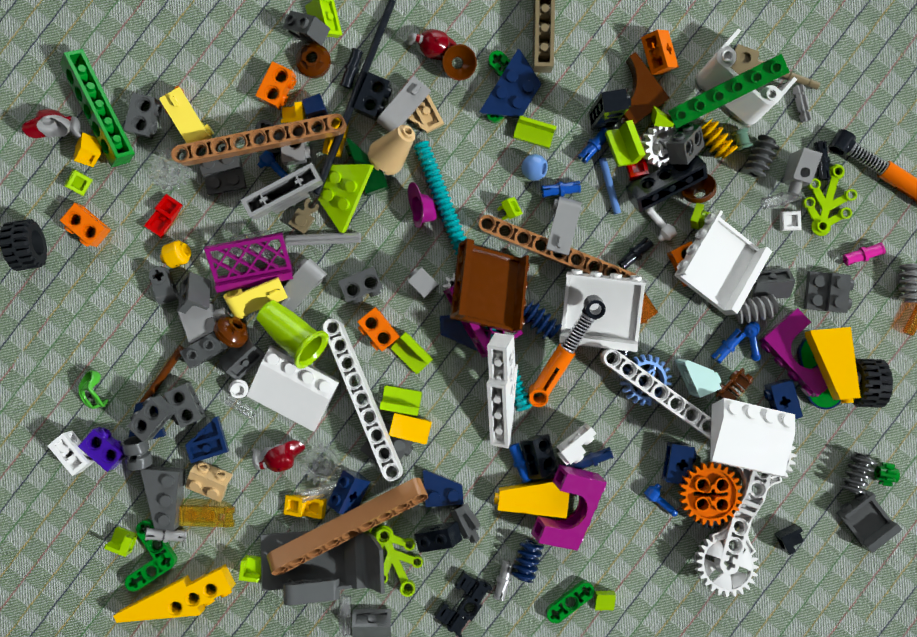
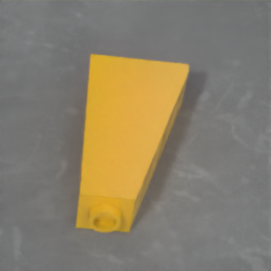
M851 327L805 332L806 340L833 400H841V404L854 403L853 399L861 398Z
M552 478L500 487L498 493L494 495V504L497 505L498 511L567 518L570 493L560 491L552 482L554 479Z

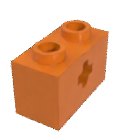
M657 29L641 37L652 75H663L679 68L668 30Z

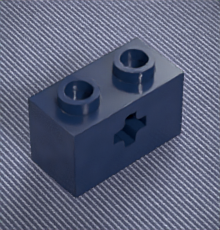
M783 379L764 385V396L769 401V409L795 414V419L803 417L793 380Z
M668 441L661 479L669 483L685 484L686 481L682 476L689 477L687 470L693 472L692 463L695 462L697 455L695 447ZM683 461V465L677 466V462Z
M343 469L327 505L339 514L347 513L360 505L371 481L359 473Z

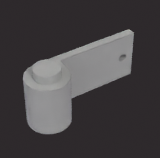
M413 76L381 113L377 123L388 132L400 125H406L408 118L431 93V90Z
M559 196L558 200L554 199L551 210H554L555 216L546 250L569 255L582 202Z
M305 258L297 266L299 270L293 275V279H290L283 287L288 298L278 303L292 312L328 275L311 258L308 260Z

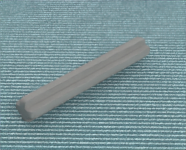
M359 232L285 236V243L288 246L361 242V233Z

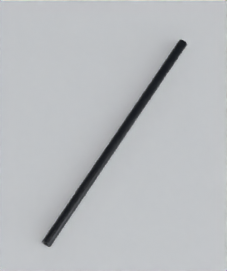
M388 0L343 114L347 126L396 2L394 0ZM344 133L334 137L320 173L323 184L313 191L314 194L321 195Z

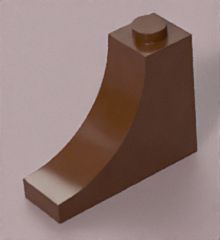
M634 52L626 60L632 74L633 90L630 97L631 107L619 120L622 125L629 120H633L634 125H636L652 113L653 106L659 108L670 99L638 54Z

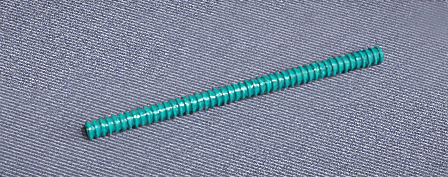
M422 141L415 144L413 149L417 151L415 154L419 156L417 159L421 161L422 172H425L426 182L430 184L428 187L432 189L433 200H436L437 210L441 212L439 215L443 218L444 228H447L446 233H449L448 238L451 239L450 243L454 246L452 248L456 251V256L459 243L467 237L463 235L462 225H459L460 219H457L456 209L452 207L454 204L450 202L451 197H448L449 191H446L445 181L441 179L443 176L439 174L441 171L437 168L438 163H435L436 158H433L434 153L431 152L429 141ZM492 328V331L501 333V330ZM517 369L514 406L517 407L516 411L520 412L529 409L532 404L529 403V397L526 396L528 393L524 391L526 388L522 386L523 381H520L521 375H518L519 370Z

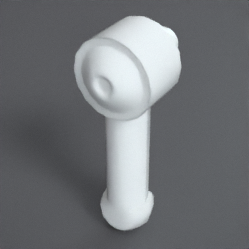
M652 207L645 210V213L661 229L660 236L658 237L659 241H670L677 235L675 227L666 224Z

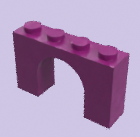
M797 308L787 314L759 341L762 343L761 347L763 350L775 357L774 361L782 368L784 367L789 372L787 375L790 379L802 386L801 390L809 397H818L828 388L819 367L816 366L813 369H808L800 366L794 360L791 352L794 338L811 323Z
M559 465L552 482L562 492L579 495L578 506L570 516L561 520L538 516L531 534L540 544L578 551L586 530L591 523L593 514L598 507L602 493L605 491L607 482L598 473Z

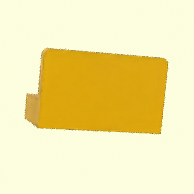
M395 412L389 435L427 444L432 421Z

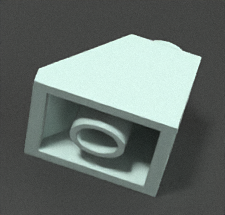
M675 360L689 395L701 398L722 389L719 384L721 383V378L714 370L689 360Z

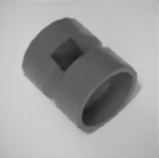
M132 436L121 442L123 453L127 455L125 461L128 470H141L152 465L153 460L151 452L148 450L150 448L148 441L143 443L137 436Z

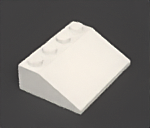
M270 346L258 368L247 397L315 432L341 381L312 365L299 369L294 365V358L276 346Z
M727 398L713 403L710 461L783 477L795 436V414Z

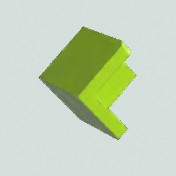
M116 527L111 541L105 544L104 549L126 557L132 552L138 535L122 527Z
M246 555L241 560L239 580L257 583L261 579V557Z

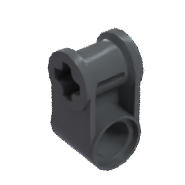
M164 267L151 269L149 279L157 303L163 305L178 300L179 293L170 270ZM163 273L164 276L158 279L157 276Z

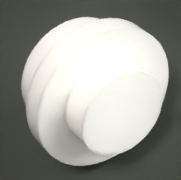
M236 379L229 385V393L235 398H243L248 393L249 387L244 380Z

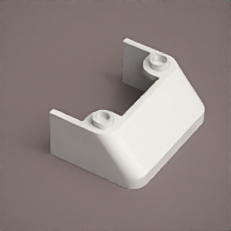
M739 28L697 74L696 83L703 91H707L739 75L730 68L735 63L737 56L736 52L729 46L741 32ZM793 77L783 84L780 89L773 85L766 86L760 93L755 89L722 107L741 124L751 126L782 98L797 79Z

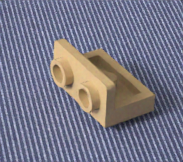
M197 461L189 472L185 488L221 502L233 474L205 462Z

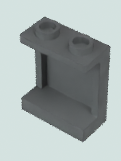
M865 490V494H856L852 501L843 504L836 514L863 549L873 553L898 534L902 528L898 523L893 522L876 501V495Z

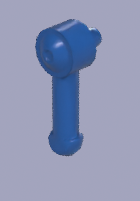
M265 150L259 156V163L257 165L260 168L264 166L271 167L281 178L288 175L276 162L273 153Z
M750 322L744 328L745 335L750 339L751 358L753 361L761 359L757 339L760 325L756 322Z
M658 483L655 486H649L644 492L645 497L649 501L658 503L675 517L678 511L661 497L660 490L662 486Z

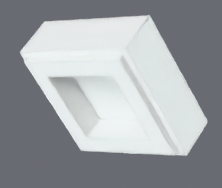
M801 211L779 212L780 231L801 230Z

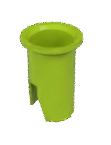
M274 300L267 302L260 309L256 317L273 340L294 358V365L299 369L306 368L318 359L328 344L329 336L325 331L317 332L301 317Z

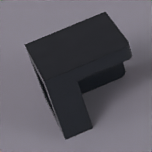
M795 523L774 533L781 549L788 555L795 553L794 546L803 542L800 534L803 530Z

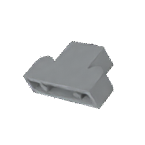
M311 162L241 199V202L251 219H259L271 211L277 214L310 196L308 192L320 187L323 181Z

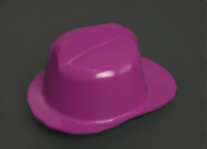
M411 182L408 186V200L413 214L414 225L416 228H420L422 223L436 220V206L432 198L421 194L418 186Z

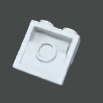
M585 423L556 446L559 450L558 456L566 466L569 463L572 464L574 462L576 464L584 458L583 454L586 453L582 445L591 443L594 440L593 436L597 433Z

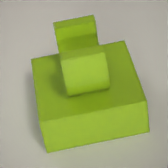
M515 197L502 201V206L497 208L498 211L504 209L506 212L502 220H510L523 214Z

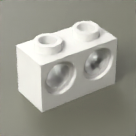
M73 431L62 433L48 447L68 472L74 476L83 472L95 461L78 447L81 444V440Z

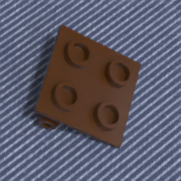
M743 367L740 371H734L729 377L730 381L726 385L722 384V389L716 391V401L723 398L736 400L740 394L735 388L743 393V389L746 390L752 384L753 377L749 374L745 376Z

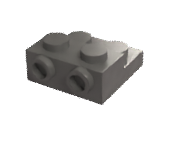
M225 146L221 147V151L218 152L224 151ZM240 155L199 164L209 196L247 188Z
M807 271L803 309L847 313L852 307V299L849 298V293L854 288V280L851 279V275Z
M383 419V422L389 434L391 424L387 422L385 419ZM379 430L374 432L376 440L382 438V433ZM390 436L399 460L404 455L408 457L414 449L411 446L413 441ZM367 439L360 451L373 459L374 463L378 465ZM383 448L381 455L387 459L390 454L389 450ZM390 466L388 472L390 474L392 471L396 472L397 469Z

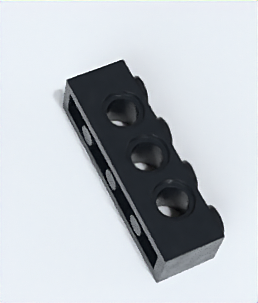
M626 89L601 92L589 110L591 130L601 129L602 127H614L629 110L631 98L627 94Z
M696 155L688 165L668 164L626 186L628 198L639 213L708 178L706 163Z

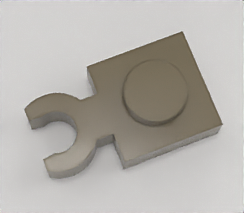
M309 198L304 202V210L298 208L288 223L303 234L307 233L315 220L311 216L312 213L317 212L320 205L316 204L314 208H309V203L311 202Z

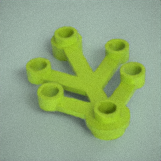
M839 164L829 167L831 179L825 196L820 189L821 182L819 179L814 178L812 181L816 183V188L812 187V183L807 185V188L812 191L821 207L820 215L814 207L816 201L813 197L804 198L802 201V206L807 209L813 220L811 230L817 236L827 235L830 232L831 225L852 216V210L845 207L840 209L838 214L828 218L830 210L857 198L856 190L849 189L843 195L833 200L838 181L845 173L843 166ZM835 169L839 170V175L835 173ZM849 192L852 193V198L848 197ZM807 200L811 201V206L806 204ZM844 210L847 212L846 217L843 215ZM820 223L824 225L823 230L819 227Z
M380 526L376 529L374 537L380 543L382 549L385 546L388 553L384 562V575L386 576L384 584L388 581V573L393 564L401 581L400 593L405 597H410L415 592V583L408 579L400 560L412 564L415 568H420L423 564V558L420 555L412 556L395 550L392 543L404 546L408 551L413 550L415 547L414 539L399 537L393 534V530L389 526ZM386 532L388 536L383 538L381 533ZM411 541L413 546L407 547L406 542ZM420 559L421 563L415 564L414 560ZM410 584L411 589L407 590L404 586Z

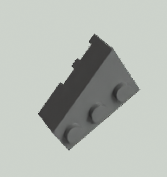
M150 465L147 468L141 469L154 529L174 531L181 526L186 468Z

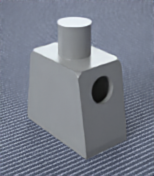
M804 147L790 154L783 179L784 183L790 184L788 194L799 196L801 188L812 183L823 153Z
M210 304L207 310L192 306L186 314L178 311L189 344H193L214 332L215 323L221 317L228 316L225 307L215 310L213 304Z

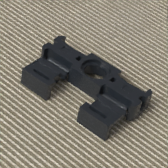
M465 570L462 571L454 583L455 588L465 590L466 594L457 607V612L456 609L448 608L449 605L443 600L434 613L435 618L446 624L448 631L454 632L458 637H462V629L468 620L472 621L482 607L481 601L488 590L492 591V587L488 582L481 578H477L476 582V579L468 575ZM467 603L475 605L474 609L470 612L464 610Z

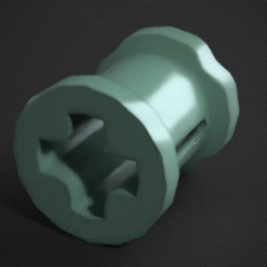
M748 128L739 129L731 133L738 146L736 151L753 147V143H750L748 137Z

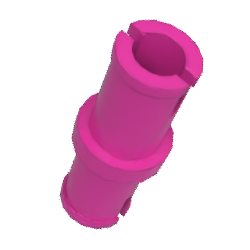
M881 242L869 247H860L857 251L843 254V261L846 266L860 261L866 262L872 257L885 254L886 250Z

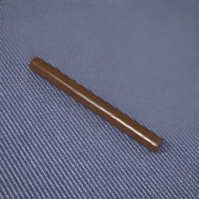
M178 346L140 402L153 397L182 356L180 351L185 349L183 346Z

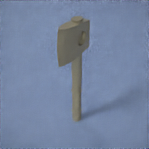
M738 44L734 48L737 56L736 61L730 68L737 74H741L765 61L758 59L759 51ZM792 71L781 76L787 80L795 77L797 79L796 83L815 90L820 86V82L795 74Z

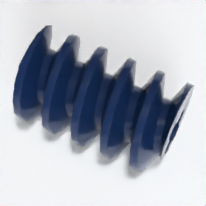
M533 299L524 309L523 317H527L525 324L532 322L531 329L538 327L536 334L543 332L542 340L547 337L551 339L562 327V324L555 325L557 321L555 318L549 320L551 314L544 315L545 308L538 310L540 304L532 305Z
M526 538V542L519 544L524 550L517 551L522 557L515 558L520 564L513 565L518 571L511 572V575L518 580L533 583L532 579L536 577L534 572L538 570L536 565L540 563L538 557L542 556L540 550L544 549V545Z

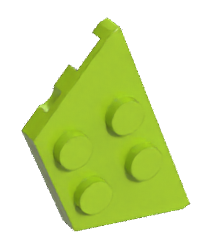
M332 165L318 200L339 232L346 233L374 165Z

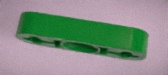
M587 580L580 581L551 603L546 609L548 620L552 623H559L589 601L595 594L593 585ZM582 587H590L588 589L589 593L586 594L585 592H583ZM576 591L580 596L581 600H579L577 595L575 594ZM568 597L575 598L576 602L573 606L569 607L565 604V600ZM560 603H562L563 608L566 610L565 612L561 609ZM552 610L558 611L559 616H557V617H556L555 615L552 616V612H551V611H552Z

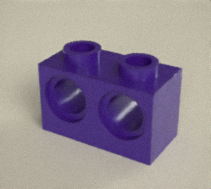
M98 427L93 429L78 447L105 471L109 472L115 469L126 455L123 453L121 441L115 440L108 429ZM96 437L101 440L100 446L95 442ZM110 450L115 452V459L110 456Z

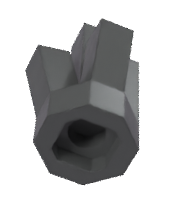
M465 503L453 509L451 514L454 520L458 522L463 538L469 539L471 543H477L480 538L476 530L479 529L480 523L471 511L468 503Z

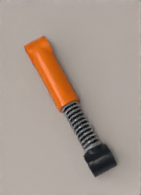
M844 129L838 130L828 146L833 153L840 156L847 154L851 158L854 157L853 159H856L859 163L862 162V165L865 164V167L868 166L873 172H876L878 178L915 200L917 204V178L891 161L886 162L879 156L877 157V155L871 153V151H868L865 147L857 144L856 136L853 133Z
M590 295L584 300V308L582 309L581 316H579L580 319L574 324L575 327H572L573 330H570L571 333H568L569 336H566L565 342L558 345L535 383L529 386V401L533 406L542 407L547 404L548 396L576 355L575 349H577V346L581 343L580 341H582V338L590 329L589 326H592L591 323H594L595 320L605 314L606 307L599 296ZM592 304H599L596 310H590ZM537 392L542 393L540 397L534 396Z

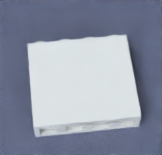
M720 210L709 213L706 216L703 227L696 233V239L693 244L687 248V254L677 265L678 270L674 276L727 316L738 314L772 251L768 247L759 249L720 218L723 213Z
M571 269V272H567L559 343L565 342L566 336H569L568 333H571L570 330H573L572 327H575L574 324L580 319L579 316H581L582 309L584 308V300L590 295H597L602 299L606 307L605 314L595 320L594 323H591L592 326H589L590 329H588L579 345L637 352L646 280L637 275L625 278L622 277V274L611 273L610 276H606L598 271H591L590 274H587L579 269ZM592 304L590 310H596L599 304Z

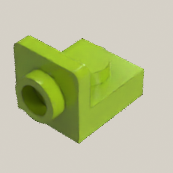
M696 203L690 220L691 228L700 230L703 227L704 219L710 213L705 211L704 204Z

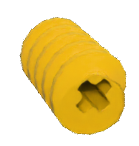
M711 119L701 127L703 139H708L705 146L712 145L710 153L717 151L714 156L715 159L719 157L724 159L736 150L738 146H730L733 140H725L729 134H721L724 128H716L719 121L711 122Z

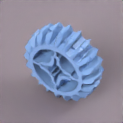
M641 354L640 361L636 356L633 357L634 363L639 367L650 364L649 368H646L645 371L653 377L656 373L654 371L656 368L660 376V382L666 386H672L671 382H667V379H671L672 375H666L670 368H663L666 363L664 361L659 363V357L653 359L652 355L648 354L646 358L644 354ZM627 364L629 369L626 367L622 368L623 371H626V374L631 371L629 364ZM639 378L638 382L640 386L644 385V381H642V378ZM626 380L620 382V385H626L622 392H629L626 397L628 399L633 397V403L636 404L639 401L641 406H644L645 402L648 406L652 405V399L649 396L642 395L643 392L639 389L635 391L632 384ZM657 387L654 391L656 397L662 394L661 387Z

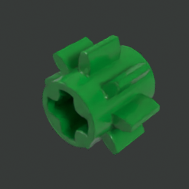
M881 462V466H876L874 477L876 480H879V484L892 487L893 483L899 481L900 472L895 468V464Z

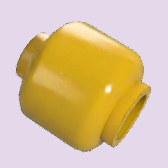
M177 240L162 247L160 258L168 267L176 268L188 263L191 250L186 243Z

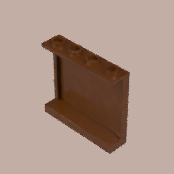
M468 238L459 243L450 318L509 333L522 330L524 325V308L526 306L525 293L528 287L527 272L530 267L528 263L529 255L519 258L474 245V240Z

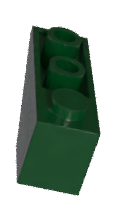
M348 138V145L345 148L348 156H353L355 162L353 164H371L368 155ZM373 167L363 191L367 197L389 189L382 170L379 169L378 171Z

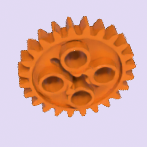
M709 461L706 466L705 463L701 462V468L694 465V472L687 470L689 477L682 476L686 481L685 484H679L684 488L682 491H678L683 496V498L679 499V502L685 503L682 509L688 510L687 515L689 517L693 516L694 521L697 522L700 519L702 525H705L706 521L710 526H713L714 521L720 525V519L728 522L727 516L734 517L732 511H739L736 504H742L738 500V497L743 496L742 493L738 492L742 486L736 484L740 479L733 477L735 473L728 471L727 466L721 468L720 463H716L714 466ZM704 479V486L698 488V481ZM723 479V486L717 488V482ZM711 490L715 493L727 492V495L710 494V497L706 494L694 495V492L711 493ZM700 499H704V505L698 508L697 502ZM723 499V505L717 508L718 500Z

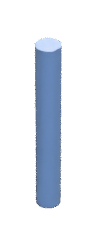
M601 158L599 162L615 215L621 213L607 158Z

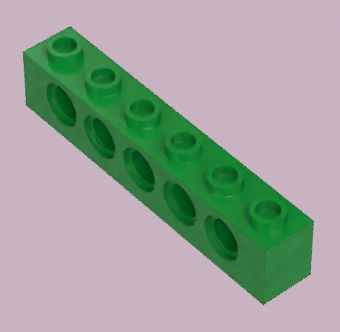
M84 50L64 52L60 66L111 168L130 163L135 152Z
M779 54L668 110V114L677 129L790 71L783 55Z

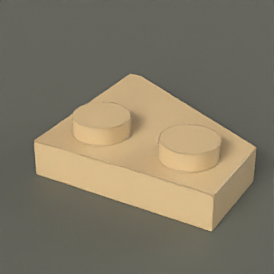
M430 95L425 98L408 118L409 121L426 133L444 125Z

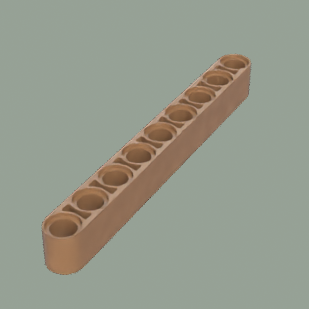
M329 114L177 145L172 149L171 156L175 162L183 166H190L338 136L346 131L347 124L340 114ZM335 121H341L342 125L339 128L335 129L332 127ZM315 125H322L320 132H313ZM296 129H303L301 136H294ZM278 132L284 133L281 140H275V135ZM259 136H264L263 143L256 144V139ZM244 140V146L237 148L238 141ZM225 144L224 151L218 152V146ZM205 147V154L199 156V150ZM186 151V157L180 160V154Z
M491 215L482 216L478 222L480 232L568 268L583 270V273L590 274L589 264L594 262L597 264V271L602 272V275L607 276L609 269H612L617 274H622V277L625 278L636 275L633 272L573 248H570L568 256L562 254L561 258H556L553 255V251L546 250L548 238ZM483 220H489L492 223V227L484 229L481 223ZM507 227L510 233L508 236H502L499 229ZM519 234L526 235L527 242L524 244L519 243L517 236ZM537 241H542L545 244L543 251L536 249L535 243ZM572 255H577L580 258L578 265L572 264Z
M413 478L269 552L267 560L272 575L284 574L422 503L428 498L422 480L420 478Z

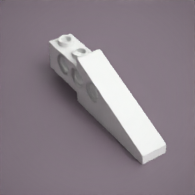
M495 333L487 345L489 367L487 399L490 445L509 448L512 436L518 364H515L514 335Z

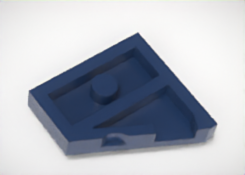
M450 315L440 316V334L478 351L461 321L451 319Z

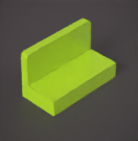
M312 0L305 6L308 15L317 17L330 28L327 37L339 38L342 36L334 0Z
M519 116L513 139L549 149L557 126Z
M633 120L626 121L619 129L605 132L618 167L636 164L646 155Z
M407 332L391 347L415 374H418L433 360Z
M386 385L380 409L418 416L422 392Z

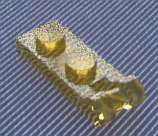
M181 505L179 526L234 527L233 513H235V506ZM220 514H225V520H220Z

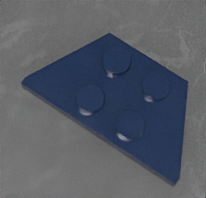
M517 49L479 111V114L519 118V116H523L539 90L541 82L520 49Z

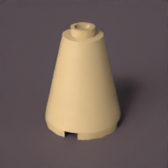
M400 125L370 145L368 158L376 170L379 171L380 169L386 175H394L402 169L415 140L413 129L407 125Z

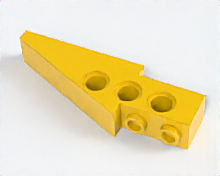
M226 564L193 581H191L189 575H186L120 609L113 617L116 623L198 616L205 610L206 606L215 601L216 597L221 596L223 598L232 593V588L236 583ZM213 584L216 590H211L208 585ZM191 593H196L199 599H194ZM174 602H179L181 608H177Z

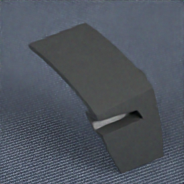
M310 531L260 535L262 591L283 589L284 605L291 606L340 599V589L369 588L380 594H385L383 549L377 539L369 532H363L277 576L271 573L267 554Z

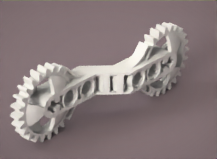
M791 451L787 462L786 470L782 478L788 477L786 472L793 471L789 465L796 464L794 461L791 460V458L797 457V455L791 453ZM736 467L742 478L740 493L743 496L738 497L742 504H736L739 511L733 510L734 517L728 515V522L724 523L722 529L710 534V540L703 539L705 546H698L702 551L695 552L699 556V560H694L695 563L699 564L695 571H701L698 579H705L702 585H709L708 591L713 592L715 590L716 595L723 594L724 597H728L730 593L732 597H736V592L744 594L742 588L750 590L748 583H755L751 577L758 576L753 572L754 569L759 568V566L753 563L758 558L752 557L756 551L749 540L748 533L752 520L765 502L768 489L782 482V478L766 473H762L760 476L757 471ZM752 485H754L757 489L756 494H754L751 490ZM736 522L739 524L740 527L738 532H736L734 529V524ZM730 541H733L734 543L733 550H730L729 548ZM705 554L715 557L714 562L705 559ZM739 567L747 569V574L739 572ZM715 570L721 573L713 581L708 578Z

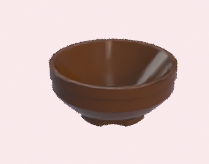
M307 43L298 50L296 65L304 76L312 79L320 78L328 72L331 65V57L325 47ZM311 52L317 54V60L313 63H309L306 60V56Z
M456 44L445 51L442 57V68L449 78L461 81L468 79L475 72L477 59L470 47ZM455 57L462 60L460 69H455L452 66V60Z
M707 174L708 178L681 191L683 198L691 203H704L710 200L717 190V183L714 177ZM698 192L705 193V195L700 198L694 196Z
M221 317L214 325L216 336L227 346L240 348L248 339L246 324L238 317Z

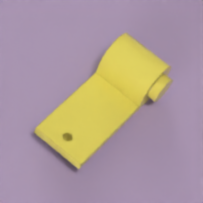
M180 87L159 98L186 143L212 138L211 135L214 133L208 124L204 125L200 121Z
M279 277L243 292L241 289L228 291L224 294L223 298L233 317L243 319L250 313L260 310L267 302L272 300L279 302L288 298Z

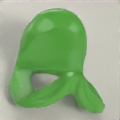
M93 370L88 371L84 375L78 387L80 399L91 409L101 406L105 407L109 401L108 399L101 401L92 389L101 379V374ZM85 391L92 395L97 404L92 405L85 395Z

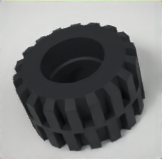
M26 219L3 224L0 232V247L9 267L16 271L43 267L47 260V244L38 223L33 219Z
M855 359L861 398L853 399V405L856 407H885L890 401L893 390V377L888 363L882 359Z

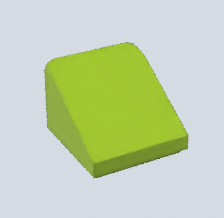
M653 106L651 120L654 126L674 127L672 119L656 106Z
M73 168L64 186L84 196L93 179Z
M595 591V610H614L615 592Z

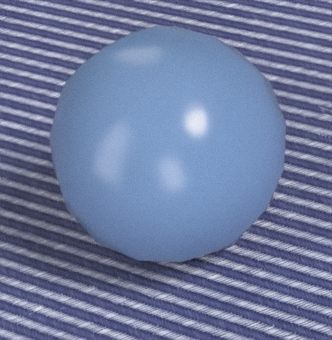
M529 155L522 162V174L531 181L540 180L546 175L548 164L541 155Z

